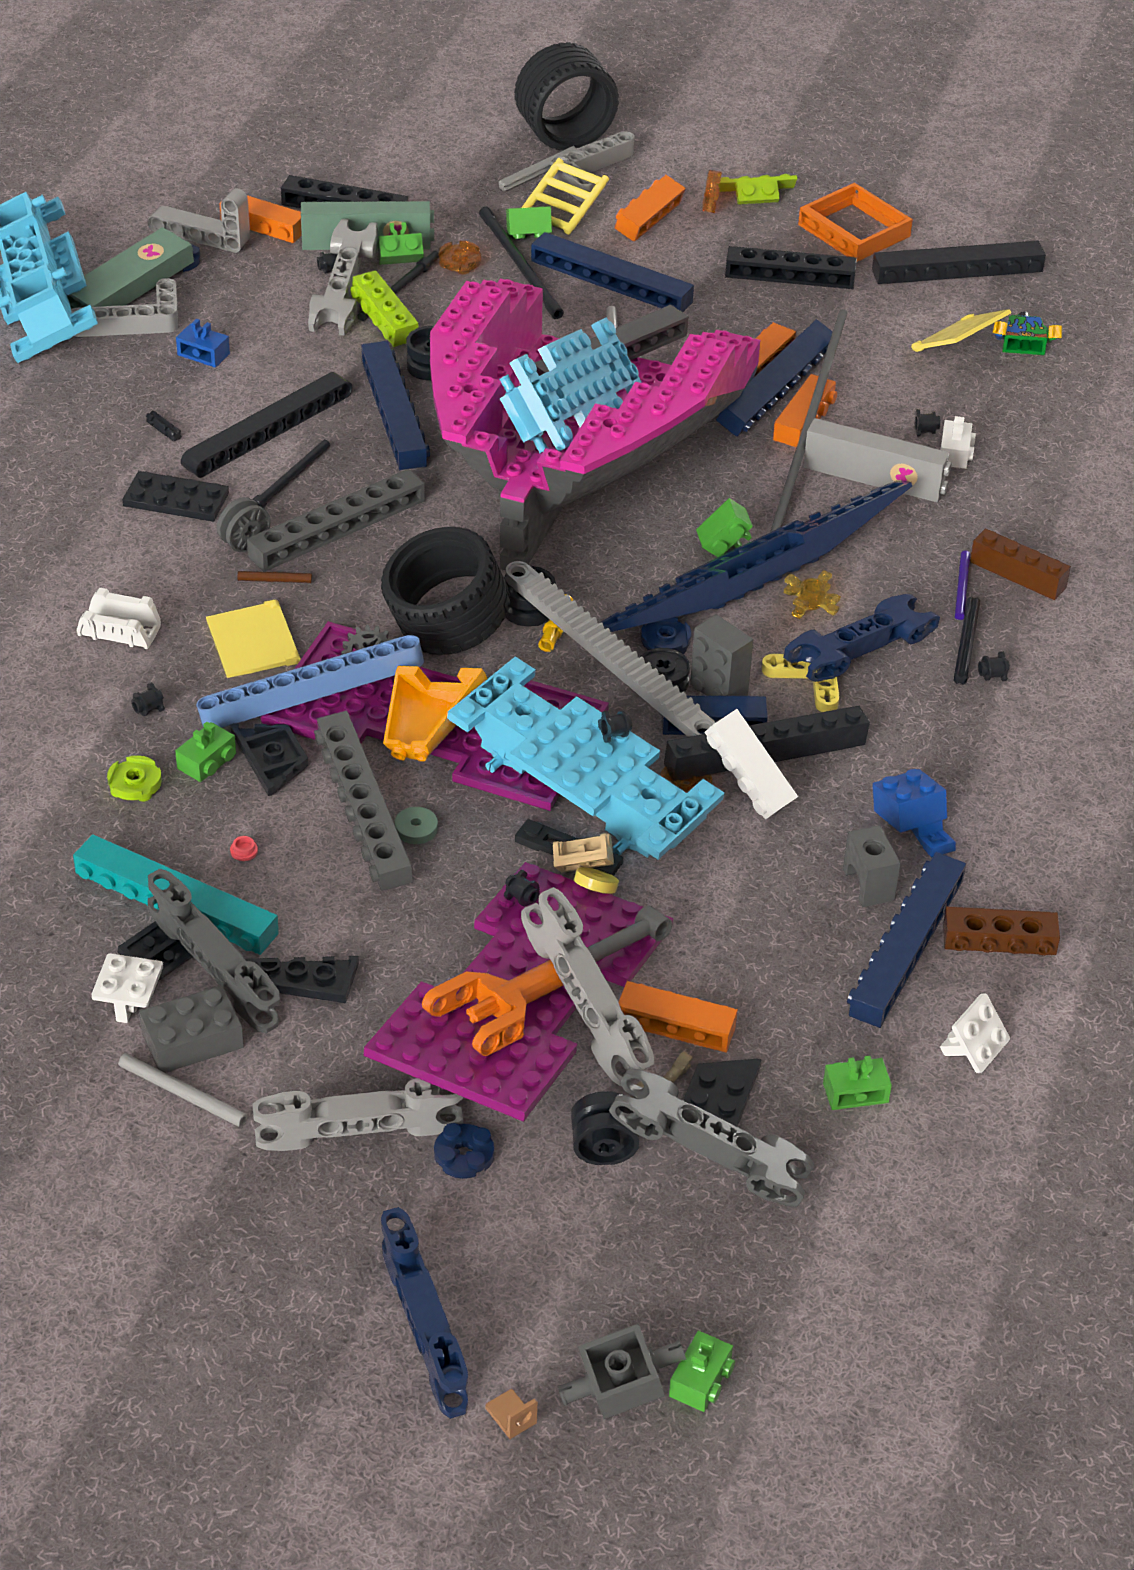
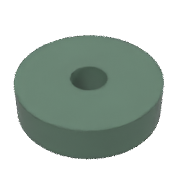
M409 807L397 814L395 828L400 840L409 844H423L436 836L438 820L436 815L427 808Z

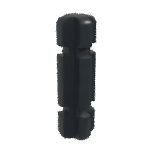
M156 411L146 414V422L170 440L176 441L182 437L180 435L181 430Z

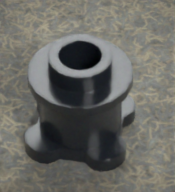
M320 252V257H317L318 269L323 270L324 274L333 270L337 254Z
M916 409L914 421L916 436L920 437L921 432H932V434H935L936 429H940V416H936L935 411H932L931 414H920V409Z
M999 651L998 657L989 658L985 655L978 662L979 675L983 676L986 681L993 677H1001L1002 682L1007 681L1010 665L1004 651Z
M152 682L147 684L148 690L133 694L131 705L137 714L141 713L142 716H147L149 711L156 708L160 712L165 710L163 694Z
M608 711L602 712V717L598 720V728L601 730L604 742H611V737L614 736L627 737L629 735V732L632 730V720L624 711H619L615 715H610Z
M520 870L517 874L510 875L506 879L504 898L510 900L514 897L521 906H529L539 898L540 886L536 881L526 879L527 872Z

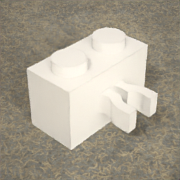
M955 416L954 421L945 420L941 450L950 452L948 462L952 463L951 467L966 469L968 460L972 461L976 433H971L972 423L964 422V417Z

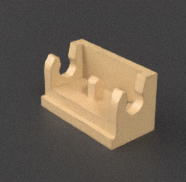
M605 833L597 837L567 842H553L554 867L561 873L575 871L579 867L594 868L614 864L610 834Z

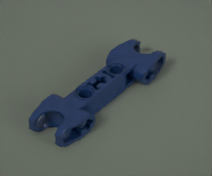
M911 594L892 596L881 601L875 608L873 615L839 628L832 633L823 636L815 629L802 633L785 647L783 658L791 663L809 662L810 665L808 666L806 677L811 681L818 682L833 679L843 674L849 668L852 659L881 648L895 640L902 638L910 645L922 641L938 627L940 616L934 612L919 613L913 611L917 598Z
M401 1208L385 1210L381 1216V1228L384 1235L382 1241L383 1258L391 1281L397 1288L418 1350L425 1361L433 1395L440 1411L451 1419L465 1415L468 1409V1395L466 1392L468 1370L458 1341L451 1333L430 1273L421 1257L415 1228L409 1215ZM392 1218H399L403 1220L404 1227L393 1231L388 1228L387 1222ZM456 1393L460 1395L462 1403L457 1407H449L444 1403V1398L448 1394Z

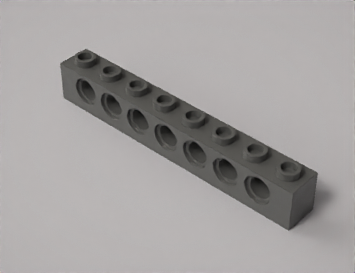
M406 469L247 538L248 557L263 572L424 502V482L409 469Z
M347 710L317 718L318 730H314L318 746L323 745L322 756L325 764L331 765L329 772L333 784L338 783L339 785L337 793L340 802H345L347 805L345 813L348 822H354L355 826L352 827L356 842H362L363 846L360 847L364 862H370L369 873L372 882H378L381 891L413 883L410 861Z

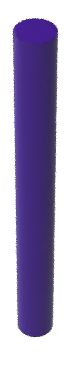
M962 551L960 555L955 619L963 620L965 616L970 563L969 551Z

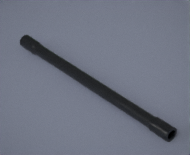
M487 206L482 207L479 211L480 217L492 230L530 285L543 289V303L546 310L553 319L561 318L564 315L563 309L540 281L497 221V217Z

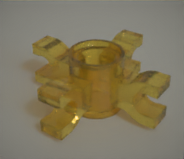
M823 570L817 579L808 578L803 582L793 574H789L785 578V583H788V585L784 588L783 593L798 596L793 601V605L796 608L792 611V616L801 619L806 610H817L820 607L833 616L839 611V607L836 604L840 601L841 596L826 593L831 587V584L827 583L832 578L831 573Z

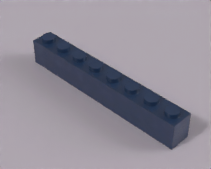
M546 232L531 244V262L659 308L672 305L681 312H684L693 303L694 285Z
M816 319L752 379L741 395L720 412L716 421L737 437L743 431L747 433L755 424V419L760 421L766 414V409L771 410L779 400L778 397L783 399L789 392V387L794 388L802 378L800 377L801 375L806 377L811 371L812 365L817 366L824 357L823 354H826L833 331Z
M388 341L361 344L362 364L399 470L427 467V458L430 457L429 444H425L423 429L420 430L419 417L415 416L414 403L410 402L409 389H405V379L401 375L399 362H396L395 350L390 349Z
M935 852L931 861L925 862L921 872L922 877L915 879L911 888V896H905L902 902L900 915H894L890 925V932L883 934L879 951H873L869 961L870 967L868 970H862L858 980L859 986L857 989L852 988L849 993L847 1004L850 1005V1017L881 1028L941 922L946 906H950L964 879L965 862Z

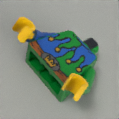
M1020 312L1018 315H1010L1008 322H994L993 333H995L996 339H1004L1002 352L1045 355L1046 344L1051 343L1057 338H1062V325H1050L1048 328L1043 325L1040 317L1030 316L1027 312Z

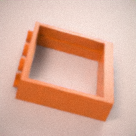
M852 183L800 207L798 225L845 256L856 257V262L873 255L875 252H879L910 237L913 219L858 184ZM854 205L888 228L860 240L827 219L826 216Z

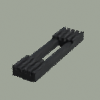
M527 819L515 834L516 843L538 852L539 850L551 855H554L553 844L546 841L548 838L559 842L579 840L576 837ZM613 853L614 864L594 867L593 869L614 876L620 865L623 864V856Z

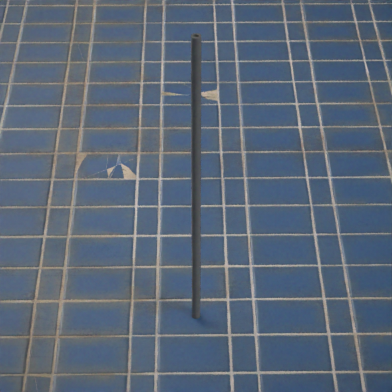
M845 309L839 310L770 532L782 527L805 453L807 430L816 417L848 314Z

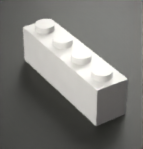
M737 709L705 731L710 746L719 752L726 769L732 771L737 778L739 788L748 794L753 801L755 811L762 815L764 819L769 818L798 797Z

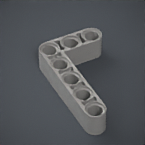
M627 131L619 132L552 158L551 166L558 158H561L565 164L591 173L633 156L634 134ZM560 170L554 176V179L591 192L594 188V183ZM570 194L578 201L584 202L585 200L583 198Z
M239 188L233 189L222 200V220L168 206H160L149 217L147 222L150 229L154 232L163 227L182 239L235 253L239 252L250 239L248 198L246 193Z
M164 278L156 283L157 304L92 307L98 324L74 336L129 335L176 331L179 327L176 282L173 279ZM73 308L71 311L74 313L82 308Z

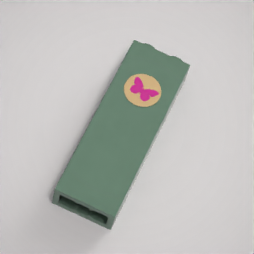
M430 201L301 202L302 250H330L333 231L341 219H349V229L353 231H362L371 222L378 223V236L391 235L389 230L390 223H394V229L397 231V235H400L402 230L401 223L406 222L405 234L421 233L423 249H430V241H434V228H430V223H434V210H430Z
M163 227L86 274L84 278L87 286L67 296L70 308H83L91 305V307L127 305L154 288L159 280L169 278L193 263L192 245Z

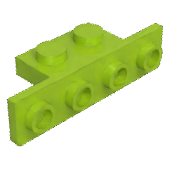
M782 174L772 177L762 175L753 178L742 176L734 179L722 177L715 180L713 192L736 191L737 204L779 202L778 189L794 188L797 175Z

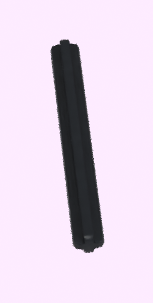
M971 596L967 599L953 679L956 684L961 683L963 685L967 683L981 602L978 597L973 598Z

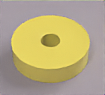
M587 867L577 868L574 881L578 885L607 894L616 893L619 880L613 875Z

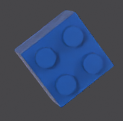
M911 769L904 774L888 776L881 781L872 783L874 811L900 833L947 818L946 789L920 769Z

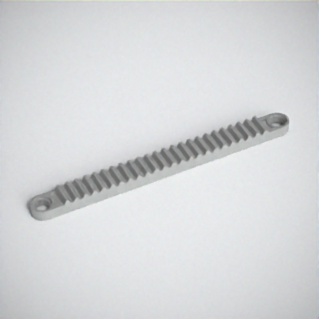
M514 561L507 565L506 582L687 737L701 735L698 733L699 729H709L715 724V721L700 709L698 703L695 705L691 697L687 699L684 691L680 693L677 685L673 687L671 680L666 681L663 674L659 675L656 668L652 669L649 662L646 664L644 658H639L636 651L632 652L629 645L625 646L622 639L618 640L616 634L611 635L609 628L604 629L602 622L598 624L596 617L591 618L588 611L584 612L582 606L578 607L575 600L571 601L568 594L565 596L563 590H558L555 583L551 584L549 578L545 579L542 572H536L527 563L521 561ZM514 572L524 573L521 577H516L512 574Z

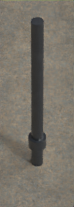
M433 251L427 257L421 258L412 270L390 287L392 291L397 294L420 273H425L429 270L432 263L440 257L439 253ZM363 310L357 315L360 321H364L369 317Z
M324 439L266 491L261 495H256L253 500L260 507H266L267 502L330 447L329 441Z

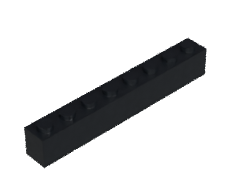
M1039 240L875 252L873 255L872 272L877 284L1043 272L1046 254Z
M859 705L755 724L749 727L772 760L779 762L865 745L870 721ZM706 734L667 741L664 766L673 781L729 771L724 766L719 752L708 743Z

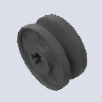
M248 497L239 498L232 501L222 511L216 525L217 534L233 550L247 552V538L269 529L271 520L268 512L263 507H260L256 501Z

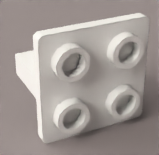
M111 953L107 954L92 991V999L114 1003L116 1021L128 1023L131 1013H135L138 1007L147 1008L149 1006L163 969V962Z
M986 993L980 994L953 1024L948 1038L940 1046L945 1056L967 1055L976 1073H982L1010 1040V1036Z

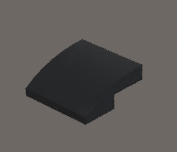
M156 921L119 945L117 950L120 955L162 961L163 969L158 981L193 957L180 940L171 939L167 936Z

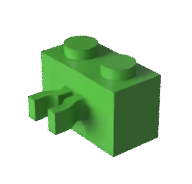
M551 206L506 209L507 234L513 235V239L526 238V234L534 233V238H537L544 232H552Z
M402 222V230L400 235H397L394 223H390L389 230L391 235L378 236L379 265L418 262L424 255L422 234H405L406 222Z
M728 498L696 531L702 548L719 557L733 545L736 548L742 546L740 538H745L749 541L752 538L749 530L753 526L746 508Z
M205 722L202 730H195L193 737L175 750L177 769L199 782H202L208 776H212L225 762L231 761L236 754L235 735L212 722Z
M864 1056V1059L860 1061L848 1058V1062L845 1063L837 1062L825 1065L823 1085L831 1110L889 1103L892 1084L883 1058L871 1059L870 1056Z
M697 1331L685 1353L686 1360L680 1361L670 1379L669 1397L704 1412L709 1402L715 1403L721 1392L722 1385L720 1382L723 1377L728 1379L735 1365V1360L732 1359L733 1345Z

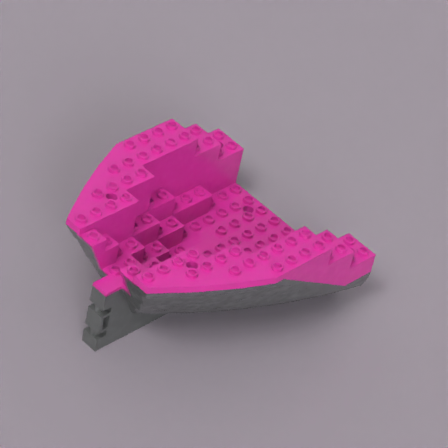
M500 279L498 283L491 280H483L481 284L466 281L430 331V372L433 399L442 439L454 451L460 452L468 465L473 470H477L489 485L501 491L500 517H504L500 524V547L504 549L500 554V569L506 570L507 565L514 561L525 562L529 565L563 506L609 485L652 461L701 428L733 403L754 378L759 361L760 340L716 330L715 333L703 332L702 335L689 334L672 365L640 357L630 360L637 367L638 376L642 383L635 382L629 393L626 392L625 388L616 392L617 396L623 400L620 408L617 409L595 403L581 427H579L574 416L564 420L565 425L573 433L571 444L561 451L556 450L546 431L542 438L548 448H545L539 454L533 441H522L500 398L505 396L506 391L499 379L509 374L515 387L521 386L510 362L525 354L534 363L543 359L538 349L560 339L552 335L542 334L543 289L530 284L525 285L513 282L509 279Z

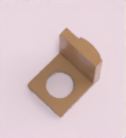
M513 1389L486 1403V1410L509 1439L537 1423L538 1402L532 1399L524 1404Z

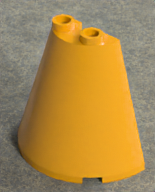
M398 666L395 673L383 744L391 750V755L398 760L409 758L422 762L426 761L432 751L456 726V724L447 719L448 711L488 679L482 668H460L457 677L462 683L431 682L417 666Z

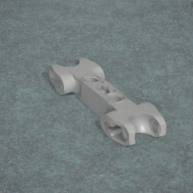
M341 219L334 229L330 242V252L337 254L325 295L313 294L309 303V331L316 332L321 324L334 322L338 324V335L345 336L354 324L358 305L356 299H350V288L352 287L353 277L358 275L362 258H375L378 223L371 222L366 229L353 231L349 229V219Z
M553 887L539 895V904L534 903L521 911L522 923L537 954L542 958L551 959L555 971L582 1019L594 1036L591 1041V1050L599 1065L613 1082L621 1086L620 1082L623 1077L616 1072V1063L621 1062L626 1071L627 1069L645 1070L654 1065L653 1051L646 1033L638 1020L631 1015L623 1014L602 972L579 935L583 931V924L575 908L563 893ZM547 897H553L558 901L559 908L557 911H553L550 907ZM535 912L538 914L542 924L533 923L530 920L529 913ZM633 1050L643 1052L645 1063H640L636 1059Z
M418 1078L410 1080L406 1084L405 1090L331 1096L311 1100L310 1096L303 1091L281 1092L260 1098L252 1103L254 1121L261 1124L255 1129L256 1147L271 1151L297 1150L308 1147L312 1143L313 1138L369 1134L404 1128L414 1136L438 1135L443 1132V1128L449 1123L463 1124L462 1108L455 1105L463 1097L457 1094L440 1095V1091L443 1088ZM270 1106L276 1110V1113L261 1114L259 1110ZM454 1114L457 1118L454 1121L446 1122L441 1119L440 1115ZM265 1133H278L276 1139L271 1141L261 1138Z

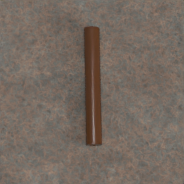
M238 571L237 579L238 581L312 583V573Z

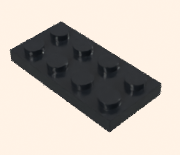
M138 471L122 502L124 507L214 522L229 494V486Z

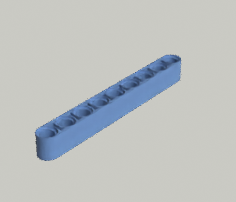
M414 635L403 636L207 695L197 702L202 726L205 722H212L223 728L233 723L243 722L394 676L398 666L420 667L424 663L420 640Z

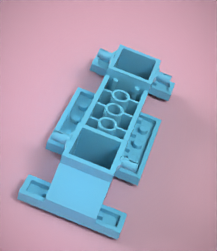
M27 192L0 204V251L4 262L0 265V309L8 325L21 321L27 336L10 344L13 357L17 363L28 360L33 355L43 350H48L52 346L68 340L84 330H89L98 324L91 305L72 313L67 296L80 291L87 285L75 244L69 231L52 240L50 238L47 223L56 221L65 215L60 198L56 197L46 202L43 194L35 199H31Z
M607 317L591 325L602 346L593 350L590 346L591 341L588 335L580 329L538 349L549 369L548 372L539 376L536 372L537 367L534 361L525 354L510 362L521 386L515 387L509 374L499 379L506 391L505 396L500 398L522 441H533L539 454L545 448H548L542 438L546 431L556 450L561 451L573 441V433L565 425L564 420L574 416L579 427H581L595 403L619 409L623 400L617 396L616 392L625 388L626 392L629 393L635 382L642 383L638 376L637 367L634 363H631L627 356L625 345L619 341L616 335V328Z
M516 656L451 708L447 714L448 720L466 732L475 727L482 739L481 747L494 757L485 765L488 771L490 770L493 773L501 765L512 767L521 774L526 771L590 815L597 816L606 822L605 830L619 841L612 847L613 853L618 855L629 848L647 858L651 855L659 860L668 850L675 848L707 818V814L724 798L725 792L705 779H702L686 793L649 769L648 767L659 758L660 750L631 731L627 737L614 736L611 737V742L605 743L601 730L598 728V720L601 719L602 712L577 696L561 710L524 687L526 683L535 677L536 669Z

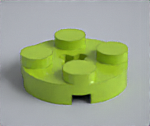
M145 756L126 757L125 762L120 764L117 761L111 765L107 773L111 795L124 800L148 801L152 798V794L158 791L162 783L160 768L155 766V761Z

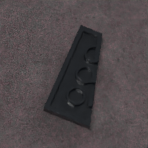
M335 956L322 957L323 961H306L305 957H294L293 960L287 962H280L279 958L245 959L259 965L277 987L280 994L340 1003L347 1002L359 965V956H349V960H335Z

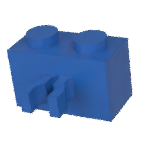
M195 319L176 337L177 355L215 368L230 354L229 336L212 331L211 323L208 322L201 327L199 319Z

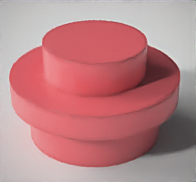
M240 836L233 841L230 853L236 860L248 861L257 855L258 847L251 837Z

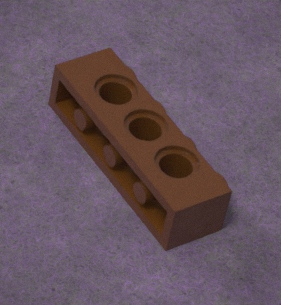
M946 906L943 921L944 949L983 951L987 953L1039 954L1042 956L1056 955L1060 941L1058 912Z

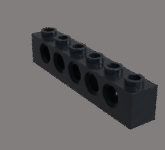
M289 175L281 186L282 205L300 209L301 202L408 201V196L294 175Z
M728 246L725 278L853 289L857 258Z

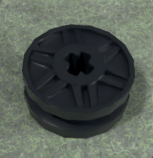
M655 648L640 655V657L644 658L646 664L649 662L652 669L656 668L659 675L663 674L666 681L671 680L673 687L677 685L680 693L686 692L689 686L690 663L684 654L669 648Z

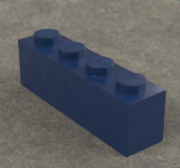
M686 695L687 699L690 697L693 699L695 705L698 703L700 709L714 720L715 723L736 709L749 726L768 721L766 696ZM661 714L663 735H685ZM699 729L698 733L705 734L707 729Z

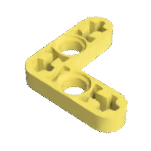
M768 654L762 660L761 670L767 677L807 678L809 662L791 663L783 658L784 654ZM793 665H802L804 668H794ZM837 677L818 682L813 681L816 709L820 712L837 710L839 703ZM828 682L831 686H822L819 683ZM824 696H829V702H826Z

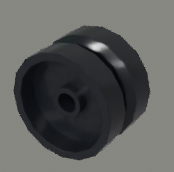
M434 326L417 328L410 332L406 338L407 370L412 376L426 381H431L430 331Z
M531 566L536 572H542L545 579L549 578L551 584H556L555 577L549 571L541 567ZM514 572L512 575L521 577L524 573ZM506 582L510 593L509 609L505 617L508 621L516 625L531 627L539 626L550 620Z
M612 1091L595 1092L585 1095L576 1101L571 1109V1124L573 1130V1149L579 1159L593 1165H615L625 1162L639 1149V1135L616 1120L609 1112L616 1096H623L624 1094ZM618 1106L624 1113H633L632 1110L625 1106Z

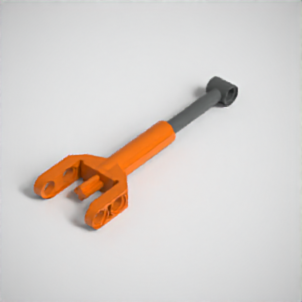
M648 905L638 912L634 924L587 947V949L590 951L595 962H598L648 935L656 941H662L669 935L673 926L672 921ZM551 959L509 981L488 973L466 971L429 990L422 1000V1007L432 1016H443L477 998L478 1004L466 1010L472 1023L479 1022L492 1014L497 1017L493 1021L481 1026L472 1042V1046L482 1056H488L523 1038L526 1004L563 986V983L555 971Z

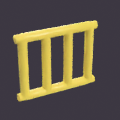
M558 158L521 208H531L538 200L574 214L569 223L551 216L552 226L563 229L565 234L570 235L606 186L609 177L606 175L602 177L565 164L561 158ZM560 170L596 185L591 192L554 179V176ZM549 185L585 200L580 207L543 194V191Z

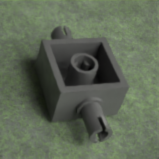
M638 1323L578 1346L586 1369L585 1376L557 1387L564 1406L590 1395L593 1398L596 1397L603 1418L606 1419L664 1397L665 1394L657 1374L660 1373L659 1369L682 1360L684 1361L686 1357L679 1340L653 1351L651 1348L648 1349Z

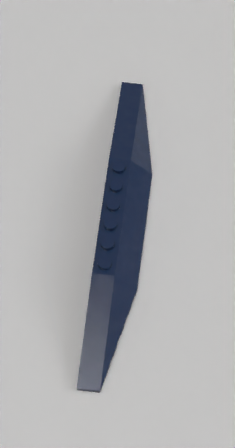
M896 480L871 490V493L863 497L862 495L853 497L850 503L842 507L840 504L831 506L832 511L823 515L820 512L810 514V520L808 521L795 520L676 577L675 584L670 586V583L664 584L659 587L660 593L655 596L647 594L643 597L644 602L638 605L632 603L625 607V611L617 612L601 621L604 629L609 628L610 632L707 609H719L726 606V602L743 598L745 593L750 590H759L764 587L765 583L777 581L787 572L798 571L802 565L818 561L820 556L831 551L910 489L912 482Z

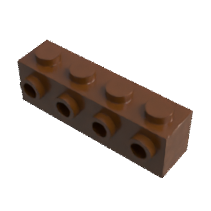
M986 528L973 540L970 563L1052 600H1056L1067 588L1071 566Z

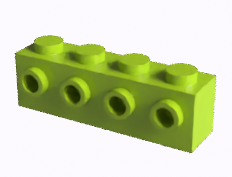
M376 270L353 277L352 287L350 288L353 299L357 300L362 310L369 315L373 324L380 329L384 338L388 339L393 347L405 344L409 333L418 328L419 323Z

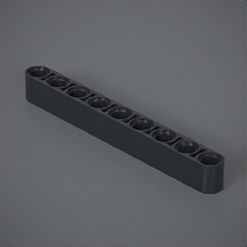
M330 372L188 449L181 457V465L198 478H202L348 398L353 389L352 383L339 374Z

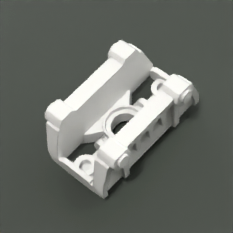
M99 588L92 597L89 611L86 610L79 620L77 634L78 636H90L93 640L106 639L129 644V647L136 645L148 649L158 633L161 621L151 597L143 596L139 599L109 593V590ZM144 626H148V627H153V628H152V629H150V628L144 629L143 627H144Z

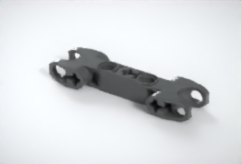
M158 869L149 874L148 887L153 897L148 898V910L159 927L171 939L180 940L182 945L219 985H223V988L234 999V1009L255 1030L266 1034L278 1027V1015L273 1007L280 1004V996L277 987L268 975L256 963L246 961L218 928L191 902V892L178 878L163 869ZM166 879L170 885L167 889L161 890L154 884V881ZM158 903L159 910L154 908V904ZM267 992L274 996L273 999H268ZM260 1012H266L272 1018V1021L262 1024L257 1021L256 1015Z
M627 1069L620 1084L634 1098L626 1095L616 1096L609 1109V1112L616 1120L632 1132L649 1140L660 1139L664 1134L675 1142L708 1159L748 1177L746 1185L753 1194L784 1206L798 1207L804 1198L805 1190L802 1185L791 1177L806 1179L813 1170L814 1162L807 1154L791 1142L776 1135H765L759 1140L750 1133L677 1098L679 1094L677 1086L659 1075L640 1069ZM629 1079H639L643 1083L644 1088L631 1083ZM618 1106H625L632 1110L633 1113H624ZM799 1161L805 1165V1168L795 1167L790 1162ZM781 1188L794 1192L796 1196H786L781 1191Z

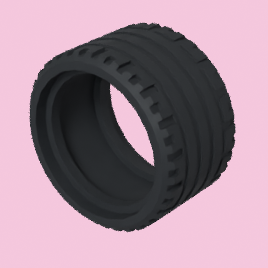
M562 42L538 51L522 67L515 83L514 98L518 111L541 142L559 151L571 146L580 148L595 142L611 126L618 111L619 93L615 81L594 54L577 43ZM574 77H590L589 89L575 108L556 117L542 116L545 101L555 88Z
M440 527L427 530L412 537L392 554L382 572V594L403 636L414 635L419 638L421 649L424 653L450 655L479 645L499 628L509 609V589L488 543L481 535L467 528ZM464 576L474 577L472 582L462 592L451 599L437 604L417 605L429 590L442 582Z

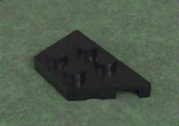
M239 723L230 724L231 733L235 735L237 744L268 796L273 795L308 766V757L289 725L275 724L270 726L255 724V729L239 728Z
M761 1059L698 1063L683 1101L695 1105L738 1127L760 1070Z

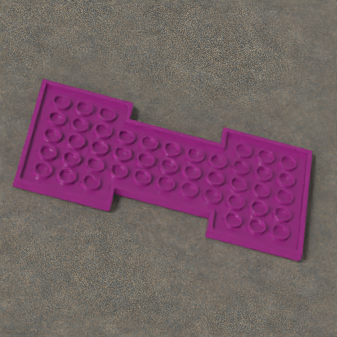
M328 621L295 669L342 655L341 651L345 650L342 644L343 641H349L348 633L356 635V629ZM419 667L431 682L462 683L458 677ZM395 675L262 715L261 724L270 726L275 724L289 725L294 734L316 740L314 730H318L317 718L347 710L361 744L366 736L384 740ZM532 680L524 685V687L559 710L576 696L600 712L609 710V703ZM456 725L430 754L459 763L452 773V781L549 811H551L560 796L559 793L526 771L521 774L512 767L501 765L493 773L490 770L488 771L485 765L494 757L481 747L482 739L475 727L466 732Z
M524 862L515 873L517 874L520 870L526 871V879L536 881L539 884L540 894L553 887L563 893L575 908L582 921L583 931L579 936L586 947L634 924L638 912L643 908V906L612 894L600 893L584 888L574 880ZM506 884L475 919L474 929L494 937L464 972L488 973L509 981L550 960V958L546 959L539 956L528 938L521 919V911L525 907L521 906L514 897L510 900L504 898ZM547 897L550 907L553 911H557L559 908L558 901L553 897ZM535 912L529 913L530 920L533 923L542 924L538 914ZM666 916V917H668V918L672 921V925H673V920H674V918H671V917H669V916ZM648 935L599 960L596 964L605 980L625 987L626 982L632 981L661 941H656ZM421 981L364 1047V1056L524 1122L577 1053V1043L556 1035L575 1011L576 1006L564 985L526 1004L523 1038L488 1056H482L473 1048V1039L481 1026L493 1021L497 1017L492 1014L479 1022L472 1023L466 1010L478 1004L477 998L443 1016H432L423 1009L422 1000L425 994L434 986Z

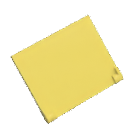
M1008 309L975 316L974 314L966 315L960 321L932 336L913 343L912 350L918 352L923 351V348L957 343L1011 314V311Z
M278 600L265 601L261 605L206 617L227 678L284 665H295L301 660Z

